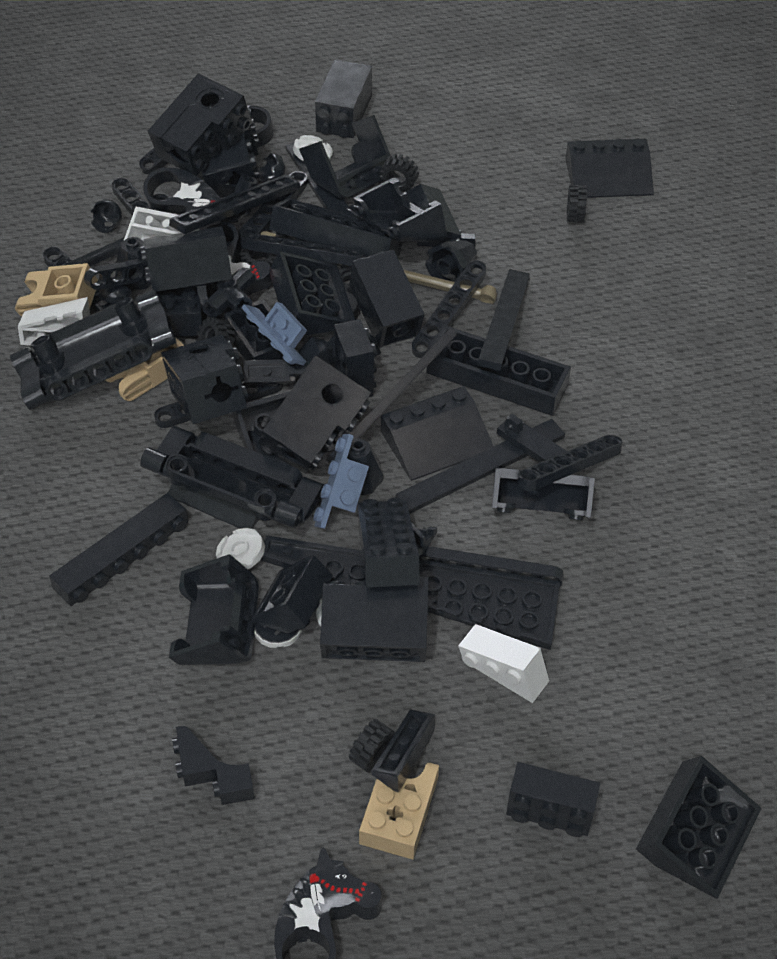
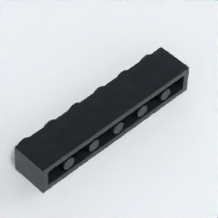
M167 492L49 575L52 588L70 606L83 602L89 593L96 588L104 587L109 579L117 573L122 574L131 563L137 559H143L153 547L164 544L167 538L174 532L182 531L188 523L186 508Z

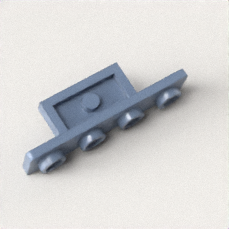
M276 302L265 317L258 308L244 304L242 309L247 313V319L259 327L258 331L271 340L270 344L275 349L282 352L283 359L291 365L296 363L304 366L306 361L294 348L307 330L282 303Z
M343 434L342 438L340 437L337 440L335 461H331L328 468L330 477L328 483L324 484L321 491V498H323L321 505L317 507L314 513L315 527L325 529L332 506L355 513L369 466L347 459L353 435Z

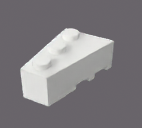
M136 207L124 240L128 237H138L144 241L147 238L181 233L169 226L170 218L177 216V214Z
M88 297L24 311L18 325L20 345H31L35 339L89 316Z
M476 624L458 645L462 660L467 666L476 668L531 703L535 701L549 682L541 649Z

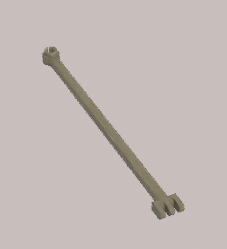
M267 231L261 233V235L277 237L275 233ZM404 270L409 282L444 291H449L455 283ZM464 284L460 285L462 289H470L472 287ZM486 285L482 289L478 288L472 298L494 304L497 292L495 287Z

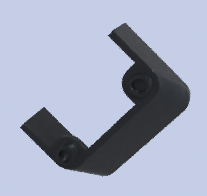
M375 115L352 123L359 140L351 149L354 163L334 172L322 141L299 149L313 182L338 198L344 199L380 181V170L386 159L390 156V152Z
M495 467L492 508H496L497 512L511 513V508L565 513L569 514L568 519L583 520V516L591 517L595 478L569 475L537 490L526 491L520 489L517 485L518 473L521 469Z

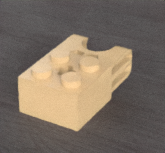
M89 264L49 267L46 271L29 272L24 282L33 293L18 299L15 306L16 312L23 316L24 311L88 297L90 309L96 290L84 282L85 273L90 269ZM96 276L92 278V284L98 281Z
M176 338V344L152 354L146 362L105 381L111 383L117 379L124 378L119 383L120 396L126 401H132L167 379L161 352L184 345Z
M427 763L421 775L413 779L407 778L399 793L393 791L377 779L359 830V844L414 859L438 780L439 765Z

